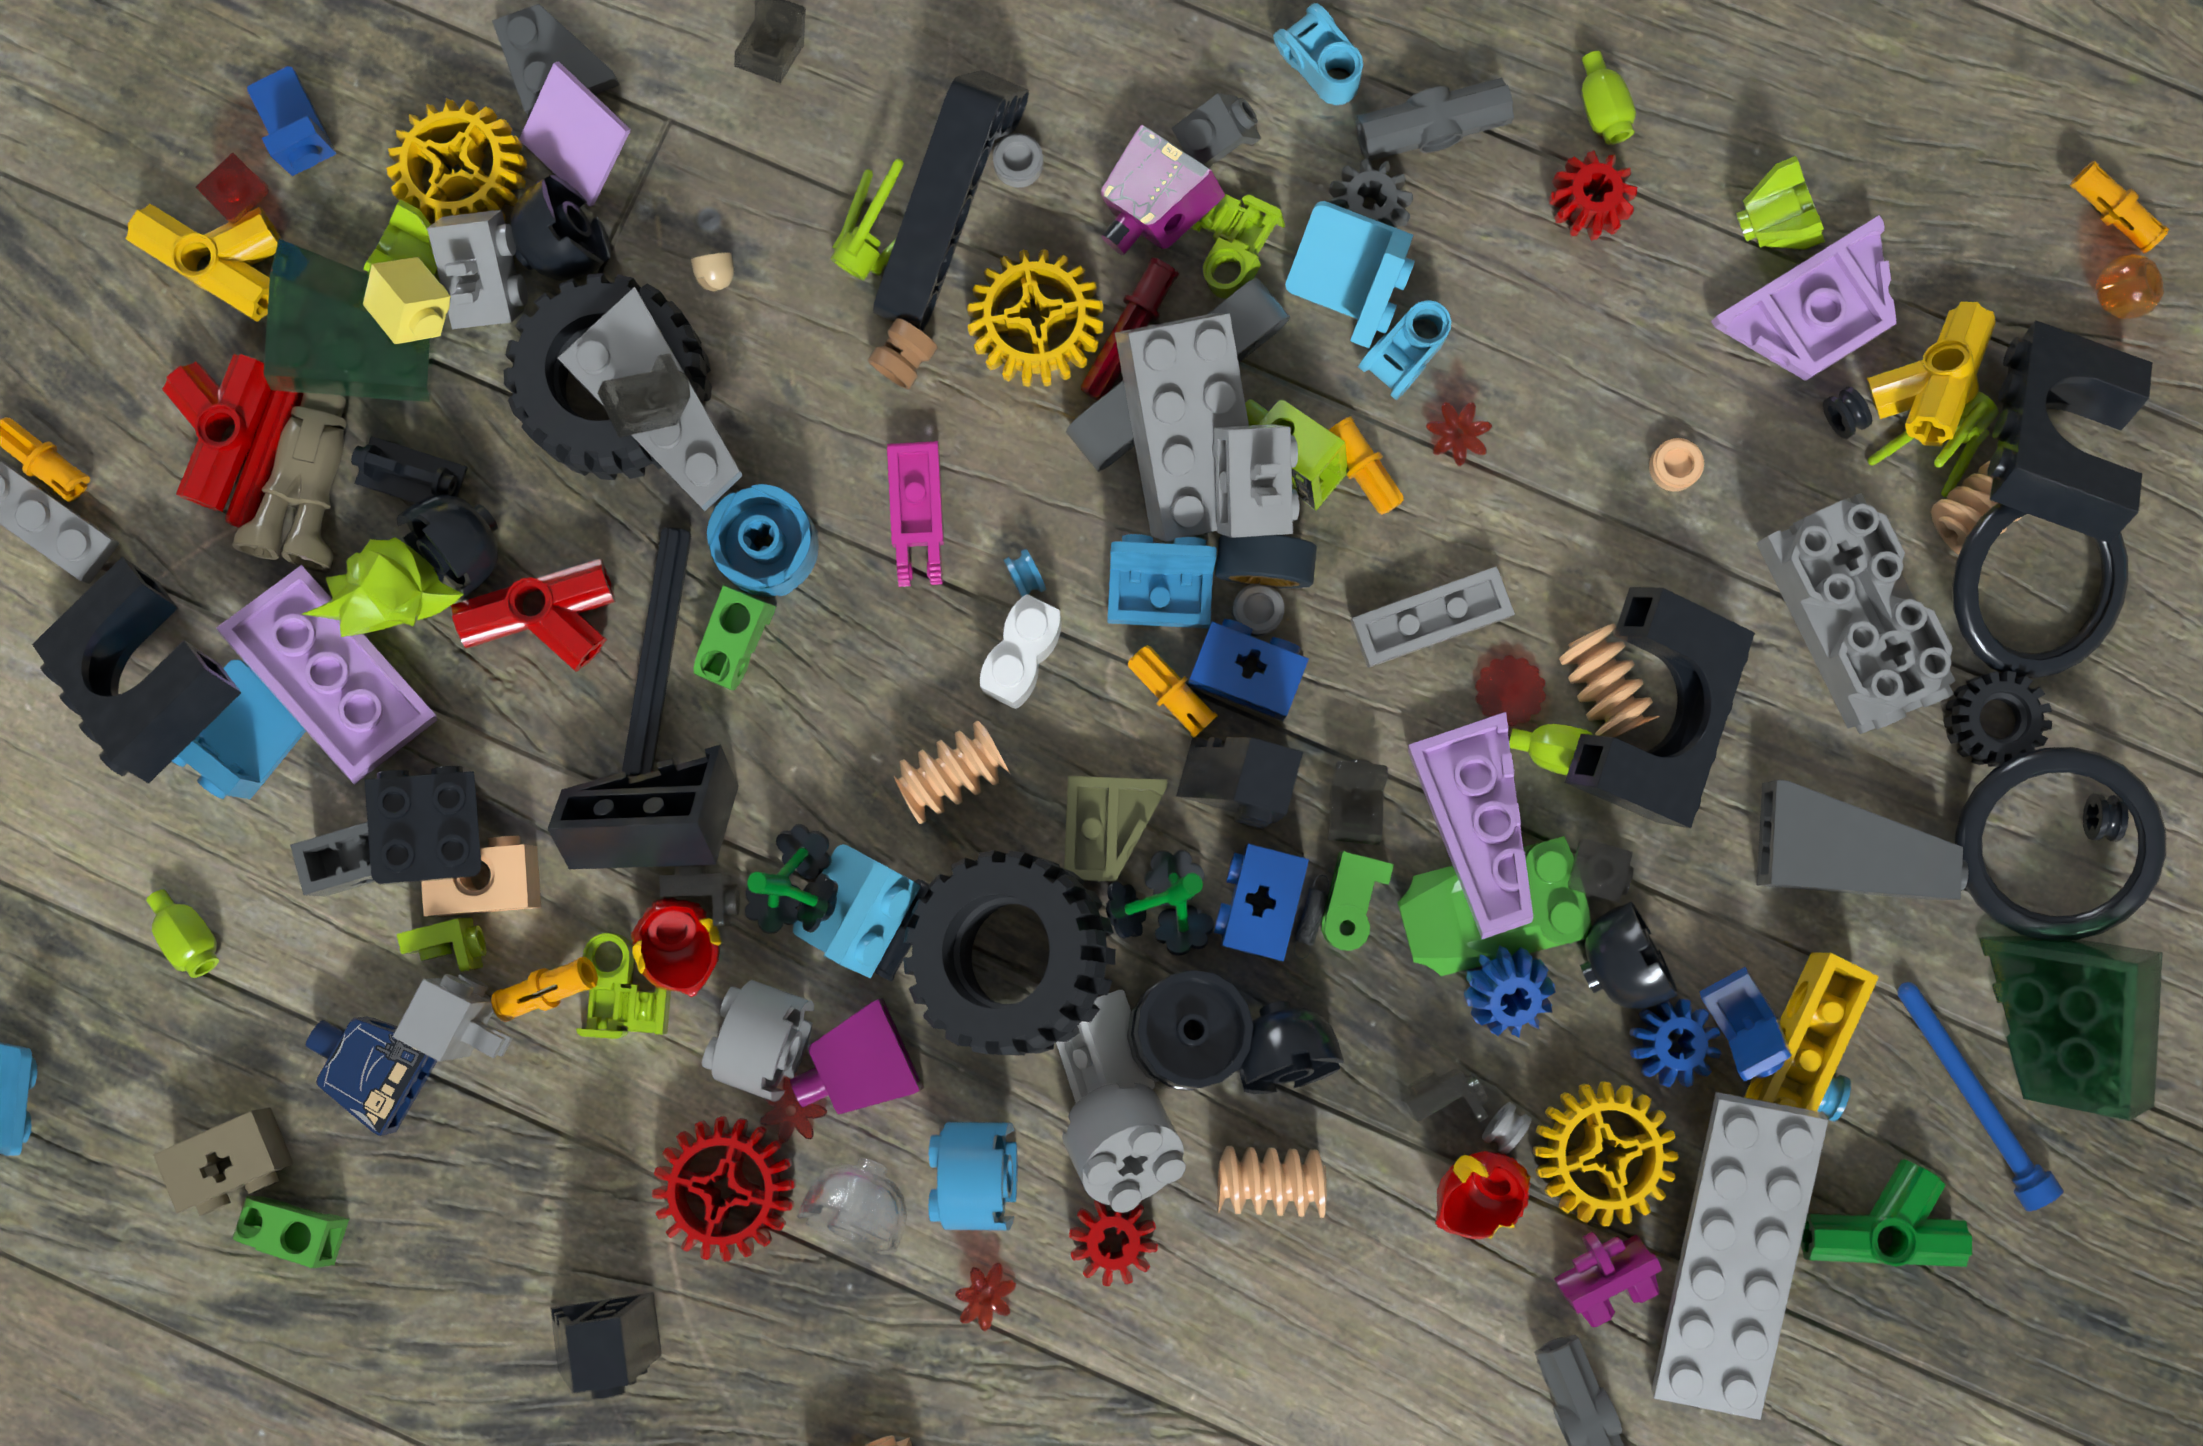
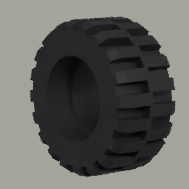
M603 273L588 275L587 284L579 286L573 278L559 284L562 293L551 299L545 292L534 301L539 310L531 318L523 314L515 326L522 333L519 341H508L505 356L513 363V367L503 370L504 386L513 394L508 399L513 414L523 423L521 428L557 462H562L570 470L584 476L590 472L602 480H616L617 473H624L629 479L645 476V466L654 464L658 469H661L662 466L615 418L603 421L586 420L572 410L566 398V382L569 370L558 357L635 287L702 404L703 401L711 400L712 384L707 379V373L711 371L708 356L702 349L701 340L673 301H667L661 291L649 284L640 287L632 277L618 275L613 283L609 282Z
M996 850L979 853L978 860L963 858L952 864V876L939 874L928 885L929 889L933 892L930 899L919 898L912 912L918 915L919 919L915 928L906 927L904 943L912 944V957L903 958L904 973L915 976L917 984L911 986L909 991L915 1004H923L928 1007V1010L924 1012V1019L933 1029L946 1030L945 1039L957 1046H968L972 1048L973 1052L990 1055L1024 1056L1027 1053L1039 1054L1054 1049V1043L1068 1042L1080 1033L1077 1026L1082 1021L1091 1022L1100 1010L1094 1002L1099 994L1108 995L1113 981L1104 978L1106 965H1115L1116 949L1108 948L1106 936H1110L1114 932L1110 918L1102 917L1098 911L1103 903L1094 891L1085 889L1082 878L1073 871L1060 867L1058 863L1011 850L1008 853ZM1008 904H1021L1034 910L1045 926L1049 939V961L1041 982L1029 996L1018 1003L1002 1004L991 1000L980 988L972 967V948L979 928L993 912Z

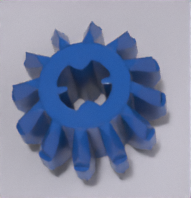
M1499 945L1497 958L1490 961L1489 957L1480 954L1479 962L1482 969L1481 971H1466V979L1471 987L1464 990V999L1468 1006L1472 1007L1471 1015L1476 1023L1481 1026L1487 1024L1490 1032L1497 1036L1508 1027L1511 1034L1519 1038L1522 1025L1526 1023L1539 1029L1540 1022L1536 1015L1538 1013L1552 1012V1004L1547 997L1556 993L1555 984L1550 977H1547L1548 968L1541 959H1532L1530 953L1521 947L1511 956L1507 948Z
M1679 999L1674 1008L1669 1000L1656 1005L1657 1015L1648 1009H1642L1639 1012V1016L1647 1025L1646 1030L1634 1027L1630 1029V1036L1643 1039V1045L1631 1049L1630 1054L1632 1058L1636 1059L1649 1057L1641 1068V1073L1644 1076L1651 1077L1659 1072V1084L1662 1086L1671 1087L1677 1077L1682 1086L1690 1087L1693 1086L1694 1082L1693 1070L1705 1077L1711 1074L1709 1065L1703 1059L1705 1056L1711 1058L1720 1057L1721 1051L1715 1047H1708V1040L1717 1038L1721 1032L1717 1027L1702 1028L1710 1015L1706 1009H1698L1691 1014V1001ZM1669 1033L1682 1034L1678 1040L1679 1045L1683 1048L1680 1053L1668 1051L1672 1045L1670 1039L1667 1038Z

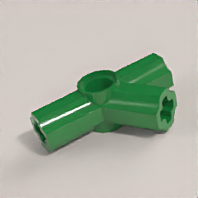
M1901 1159L1869 1215L1807 1213L1800 1246L1805 1260L1883 1263L1891 1266L1909 1264L1967 1267L1968 1259L1972 1255V1235L1968 1230L1967 1221L1928 1218L1946 1184L1940 1180V1177L1909 1160ZM1888 1227L1892 1234V1244L1887 1251L1882 1253L1878 1247V1235L1883 1228Z

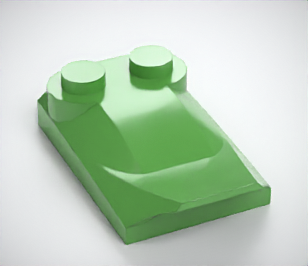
M1565 837L1523 847L1533 910L1532 923L1482 939L1453 866L1412 876L1413 880L1408 891L1397 904L1413 962L1425 965L1436 971L1439 976H1444L1481 966L1479 962L1480 954L1489 957L1490 961L1496 959L1499 945L1507 948L1512 956L1520 947L1526 949L1529 953L1586 939L1588 930L1591 928L1590 910L1576 860Z

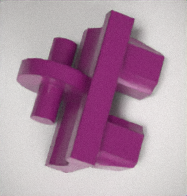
M1590 1232L1582 1237L1588 1252L1572 1260L1574 1268L1554 1278L1559 1291L1577 1314L1581 1313L1588 1323L1596 1328L1611 1320L1615 1314L1609 1298L1625 1290L1633 1303H1643L1659 1295L1655 1274L1662 1271L1657 1257L1648 1251L1637 1235L1623 1242L1619 1236H1616L1601 1244L1597 1236Z

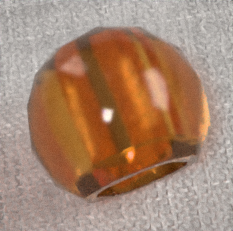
M2136 254L2122 255L2110 261L2101 271L2096 282V299L2104 311L2123 319L2141 318L2152 312L2161 301L2164 293L2162 276L2155 262L2147 257Z

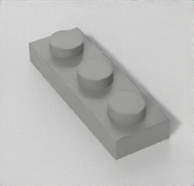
M0 459V524L78 580L90 584L120 543Z
M1496 566L1353 617L1350 622L1366 665L1370 668L1510 618L1515 613Z

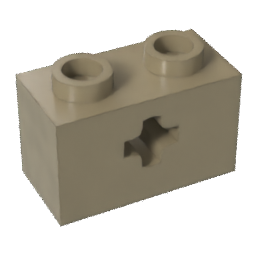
M271 1107L247 1112L153 1154L176 1213L197 1208L199 1216L230 1204L231 1201L228 1194L240 1188L246 1187L248 1194H252L279 1182L280 1180L276 1172L294 1165ZM229 1157L232 1166L223 1172L220 1163L225 1162Z

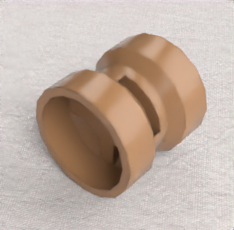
M896 318L888 329L889 338L884 346L876 347L867 360L873 368L887 379L908 390L918 378L917 369L924 361H929L938 347L933 340L918 328L900 318Z

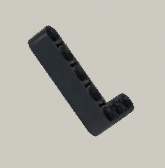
M983 70L959 75L953 80L944 99L873 306V313L893 322L896 318H900L912 324L920 331H924L937 303L994 140L1015 131L1028 102V89Z

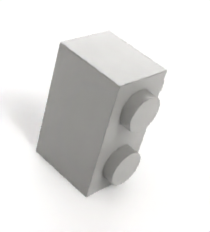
M502 210L446 216L440 218L427 228L440 282L451 296L448 315L452 329L511 323L525 310L524 305L527 304L528 300L527 287L523 276L516 273L512 256L516 252V245L513 239L512 227L510 224H505Z
M1276 424L1215 427L1217 533L1231 538L1293 534V520H1297L1299 515V497L1296 489H1292L1291 468L1297 465L1298 446L1296 438L1290 434V427Z
M460 973L458 978L445 974L443 978L423 979L393 1035V1038L439 1062L469 1057L474 1048L492 1058H496L497 1055L502 1057L513 1039L512 1036L487 1025L494 1012L491 996L485 994L489 986L463 973Z

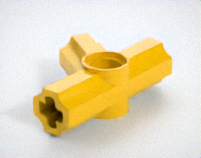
M150 203L145 208L136 210L128 222V234L126 236L128 242L254 321L258 322L262 317L270 315L278 303L279 291L282 286L252 267V265L284 249L283 241L266 212L260 207L205 235L197 233ZM211 254L209 264L204 269L197 271L198 262L204 256Z
M1960 302L1958 307L1949 310L1937 342L1926 350L1923 360L1866 378L1879 419L1911 410L1905 423L1909 437L1919 440L1924 446L1942 447L1945 441L1953 439L1965 405L1972 401L1979 391L1977 373L1996 324L1994 312L1983 308L1978 302Z

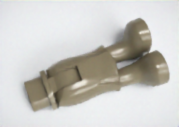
M305 388L301 406L292 407L291 415L293 417L289 419L281 433L271 476L261 489L265 494L255 517L237 530L232 544L234 549L254 557L277 560L282 548V529L287 507L291 506L297 508V512L286 537L282 556L288 562L297 566L302 565L306 569L320 572L331 571L333 550L322 539L321 528L324 511L330 508V489L340 465L344 449V429L347 422L341 417L346 398L322 390Z

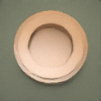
M1673 438L1662 443L1653 452L1649 462V471L1652 479L1658 486L1668 491L1687 489L1700 478L1704 469V458L1700 449L1693 442L1683 438Z

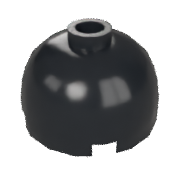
M549 175L545 179L537 181L518 199L511 214L512 234L516 245L515 255L524 267L529 270L535 269L548 278L557 281L570 280L572 278L580 279L593 273L610 259L612 255L610 241L598 216L590 224L587 216L580 209L581 206L587 203L583 196L568 182L555 175Z
M450 495L429 496L415 503L397 517V525L400 526L407 523L411 531L403 537L406 545L432 565L440 582H443L445 576L452 585L457 587L455 590L464 594L460 598L461 600L476 590L491 575L498 561V543L493 534L498 529V526L490 512L481 504L473 508L462 498Z
M1632 901L1611 909L1599 917L1591 926L1585 941L1588 961L1581 964L1580 967L1593 993L1603 990L1613 1003L1625 1008L1645 1009L1659 1005L1677 996L1678 990L1660 949L1657 950L1649 935L1652 934Z
M1280 1001L1262 1007L1259 1010L1261 1017L1252 1021L1251 1049L1238 1071L1244 1092L1250 1094H1269L1277 1092L1275 1083L1282 1084L1294 1081V1088H1298L1322 1080L1341 1069L1339 1063H1344L1338 1039L1331 1025L1321 1015L1306 1008H1291L1288 1001Z

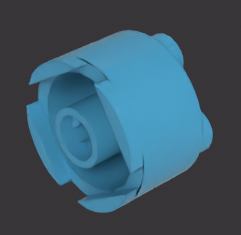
M759 484L752 485L736 493L732 492L724 497L715 507L707 526L708 545L716 566L734 585L753 595L783 596L789 594L809 576L817 560L819 542L817 530L812 520L791 494L775 486ZM769 534L773 539L772 544L769 547L762 546L759 550L754 544V539L757 536L765 538Z
M947 1122L940 1135H931L929 1142L930 1167H938L937 1189H931L929 1194L928 1211L931 1222H941L945 1230L1009 1231L1011 1229L1014 1216H1004L1006 1202H1016L1018 1186L1016 1142H1006L1005 1137L1014 1131L1011 1122Z

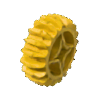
M446 98L442 112H438L434 105L426 103V118L420 120L418 116L409 114V122L413 126L410 132L396 130V137L403 145L401 147L388 148L389 156L396 162V164L386 168L387 175L392 181L396 182L391 187L392 194L398 200L401 199L420 209L431 225L446 216L501 210L504 204L515 206L518 199L511 190L526 188V181L518 174V172L527 169L526 160L522 155L518 154L522 150V143L517 136L511 135L512 128L505 119L497 120V115L489 107L485 106L479 111V108L473 101L466 99L459 110V107L453 100ZM454 137V139H453L452 141H449V142H447V143H442V142H444V141H446V140H448V139ZM488 142L491 144L493 151V166L489 177L481 170V164L485 158L483 150ZM428 160L433 165V172L428 180L431 187L425 194L422 172L424 164ZM444 163L450 165L451 167H454L455 165L459 164L461 168L464 163L465 167L470 171L471 174L462 169L456 173L453 170V168L451 174L450 170L445 166ZM475 192L472 196L459 200L463 195Z
M1023 249L1019 252L1020 264L1013 266L1011 259L1003 256L1000 259L1002 274L991 268H987L984 271L985 279L990 286L983 284L974 285L973 294L981 302L968 304V315L977 320L969 323L967 327L970 336L980 337L974 343L976 354L980 355L991 352L986 359V366L989 370L997 369L1005 363L1002 372L1004 380L1011 381L1018 370L1022 372L1023 386H1031L1033 374H1041L1043 385L1048 387L1052 384L1051 371L1057 370L1060 377L1067 380L1071 377L1070 368L1067 364L1069 361L1077 367L1084 368L1087 365V358L1081 350L1096 352L1098 341L1090 334L1103 332V321L1094 317L1103 312V303L1101 300L1091 299L1097 293L1095 282L1080 284L1085 276V270L1082 266L1075 267L1067 273L1068 257L1064 254L1058 257L1053 265L1049 264L1048 250H1041L1038 261L1030 262L1028 251ZM1037 283L1057 288L1071 302L1064 303L1063 299L1044 297ZM1022 286L1023 296L1016 306L1004 309V314L995 316L997 308L1005 296ZM1031 298L1034 299L1036 311H1039L1043 324L1040 325L1041 338H1037L1035 326H1032L1028 315L1031 312ZM1077 320L1070 337L1062 345L1049 351L1048 339L1055 330L1066 327V322ZM1007 333L1009 337L1020 336L1027 339L1032 345L1034 354L1020 352L1010 347L998 334Z
M1601 1081L1596 1098L1590 1085L1581 1084L1578 1090L1581 1102L1578 1103L1570 1093L1564 1092L1560 1095V1099L1567 1110L1562 1113L1549 1106L1545 1113L1556 1123L1552 1129L1544 1125H1538L1536 1128L1537 1134L1549 1138L1548 1146L1537 1145L1533 1147L1534 1155L1549 1158V1163L1542 1164L1535 1169L1536 1175L1540 1178L1555 1176L1545 1187V1193L1550 1197L1559 1196L1564 1193L1560 1200L1559 1208L1569 1213L1578 1205L1577 1218L1582 1222L1588 1223L1596 1211L1599 1224L1610 1226L1615 1210L1620 1222L1624 1224L1631 1223L1632 1212L1630 1206L1633 1205L1643 1215L1649 1214L1651 1209L1645 1197L1649 1194L1662 1201L1666 1196L1664 1191L1656 1186L1659 1178L1667 1182H1673L1675 1179L1674 1173L1663 1169V1162L1678 1160V1153L1673 1150L1663 1149L1662 1145L1672 1141L1675 1138V1133L1670 1129L1656 1130L1666 1118L1665 1113L1661 1110H1655L1646 1114L1651 1105V1098L1646 1095H1640L1632 1102V1087L1621 1085L1614 1097L1612 1084L1607 1081ZM1616 1110L1621 1112L1634 1123L1640 1134L1632 1137L1628 1135L1616 1137L1609 1123L1604 1122L1601 1111ZM1586 1118L1587 1122L1583 1124L1585 1129L1584 1142L1579 1148L1568 1152L1569 1155L1566 1156V1146L1570 1134L1576 1125ZM1602 1142L1613 1147H1621L1608 1155V1169H1606L1605 1163L1596 1159L1594 1161L1590 1160L1595 1158L1596 1154L1602 1152ZM1642 1151H1644L1643 1162L1638 1175L1631 1184L1624 1188V1185L1628 1184L1625 1173L1627 1164L1631 1159L1643 1155ZM1595 1170L1600 1177L1601 1183L1607 1186L1609 1195L1595 1196L1583 1192L1573 1181L1570 1172Z

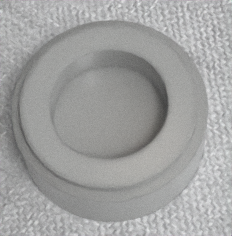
M1013 133L1002 138L997 143L993 152V164L996 175L1003 183L1011 187H1026L1034 183L1043 170V153L1038 142L1031 136L1022 133Z
M1260 583L1248 585L1235 598L1232 608L1233 619L1252 628V636L1267 635L1278 627L1283 618V599L1278 591L1269 585H1261Z

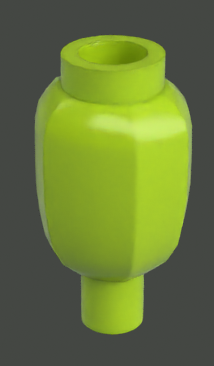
M1601 51L1590 52L1582 58L1587 74L1581 90L1583 106L1594 133L1603 137L1608 145L1617 144L1634 134L1635 131L1632 124L1636 118V109L1630 91L1622 76L1616 71L1606 68Z
M1559 724L1543 725L1534 730V732L1513 728L1509 745L1512 749L1528 752L1532 761L1539 767L1567 776L1580 735L1593 734L1584 729Z
M160 889L150 894L146 901L156 915L152 923V933L169 963L178 971H187L191 978L200 977L215 968L219 963V959L215 955L217 942L213 933L199 914L188 905L175 904L165 889Z

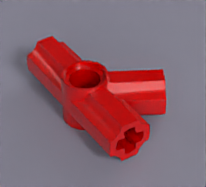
M233 354L220 387L204 367L196 361L186 366H179L166 377L167 381L162 390L194 427L198 437L197 444L176 492L177 496L199 506L223 512L243 461L247 459L258 429L257 427L279 372L277 369L257 359L242 354ZM235 424L232 436L226 441H222V434L225 429Z
M597 559L536 579L532 577L521 578L510 587L452 604L451 608L457 634L465 648L529 629L566 664L578 672L601 651L602 646L607 641L579 613L614 603L616 600L602 559ZM533 591H542L545 596L543 610L535 616H526L522 605L525 597Z

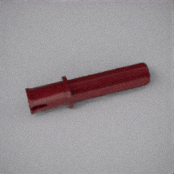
M1154 257L1151 258L1132 295H1125L1123 298V302L1127 306L1081 384V390L1087 396L1097 401L1110 392L1122 371L1115 333L1146 327L1150 320L1156 321L1159 319L1160 314L1157 310L1173 282L1179 276V272L1175 271V268L1166 262Z

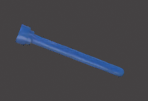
M1911 982L1902 983L1897 990L1898 997L2015 1174L2012 1181L2016 1188L2013 1192L2025 1211H2034L2055 1201L2063 1194L2064 1190L2051 1171H2044L2041 1165L2033 1164L1918 987Z

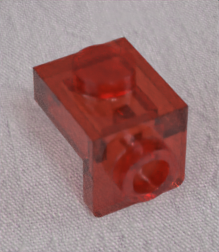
M233 152L196 186L201 194L233 224L237 223L269 193V186Z

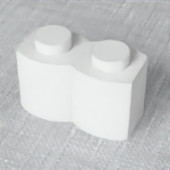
M1028 594L1017 601L1006 619L1003 632L1004 640L992 649L983 664L980 674V687L984 694L1014 709L1020 707L1029 698L1037 683L1038 664L1051 654L1059 640L1061 633L1059 609Z

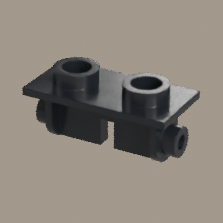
M371 436L369 443L365 447L357 446L351 458L352 465L359 467L354 484L413 503H417L429 496L450 495L458 497L468 469L467 466Z

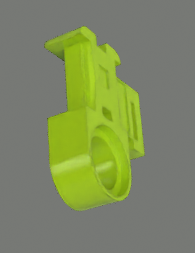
M1225 194L1223 199L1202 217L1201 222L1198 221L1191 227V229L1200 232L1203 227L1214 233L1213 239L1216 242L1204 261L1203 275L1211 292L1220 298L1227 299L1243 285L1254 279L1261 267L1257 256L1276 224L1283 228L1285 227L1284 218L1279 208L1252 195H1246L1242 198L1245 206L1243 208L1241 207V201ZM1235 262L1241 266L1240 275L1235 281L1222 284L1214 279V272L1220 264Z
M615 933L596 935L588 941L584 948L583 956L587 957L595 966L598 982L596 987L589 990L586 1028H576L578 1035L582 1037L618 1039L625 1037L628 1031L660 1035L668 1034L671 991L656 987L655 992L639 991V985L632 984L635 960L632 953L633 946L622 935ZM607 941L616 943L621 948L623 954L620 966L612 972L603 971L595 961L597 948ZM625 984H631V988H624ZM621 1026H628L627 1030H621Z

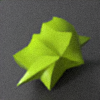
M394 537L389 540L370 539L361 553L356 552L348 558L347 574L326 577L333 599L319 607L302 613V615L340 620L341 637L378 631L403 623L413 627L417 620L442 612L464 594L440 582L432 565L398 538Z

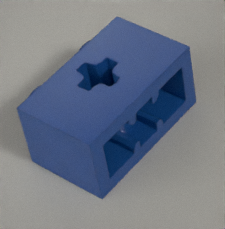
M1224 619L1221 625L1212 621L1188 685L1284 721L1290 710L1309 658L1299 655L1301 648L1298 645L1284 639L1272 637L1270 643L1252 637L1253 629L1240 622ZM1251 655L1258 659L1256 667L1263 670L1264 673L1255 672L1251 679H1246L1241 676L1243 667L1236 664L1235 661L1245 662L1248 656Z
M1252 844L1245 845L1243 854L1234 852L1226 880L1227 883L1235 884L1231 904H1220L1214 927V933L1223 935L1220 946L1284 961L1309 859ZM1259 887L1266 888L1265 898L1272 900L1273 904L1271 909L1262 910L1258 917L1252 915L1253 906L1245 903V897L1247 894H1255Z

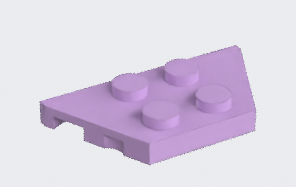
M1878 215L1723 311L1711 321L1716 329L1805 381L1857 350L1897 323L1894 299L1890 296L1888 290L1891 281L1889 261H1884L1880 234L1885 230L1882 218Z

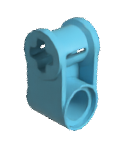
M1313 3L1306 9L1307 15L1288 30L1279 29L1273 35L1274 42L1286 62L1303 76L1323 101L1332 105H1343L1351 101L1358 92L1363 69V58L1359 50L1354 47L1337 27L1330 14L1318 3ZM1333 68H1341L1346 70L1350 77L1341 80L1334 79L1328 75L1327 71Z
M1425 300L1418 302L1411 307L1389 333L1387 332L1372 347L1360 362L1358 368L1363 372L1370 370L1391 389L1390 395L1395 400L1399 399L1419 377L1426 364L1444 344L1451 329L1449 312L1436 301ZM1419 319H1429L1435 323L1439 334L1435 338L1423 339L1415 333L1412 324Z

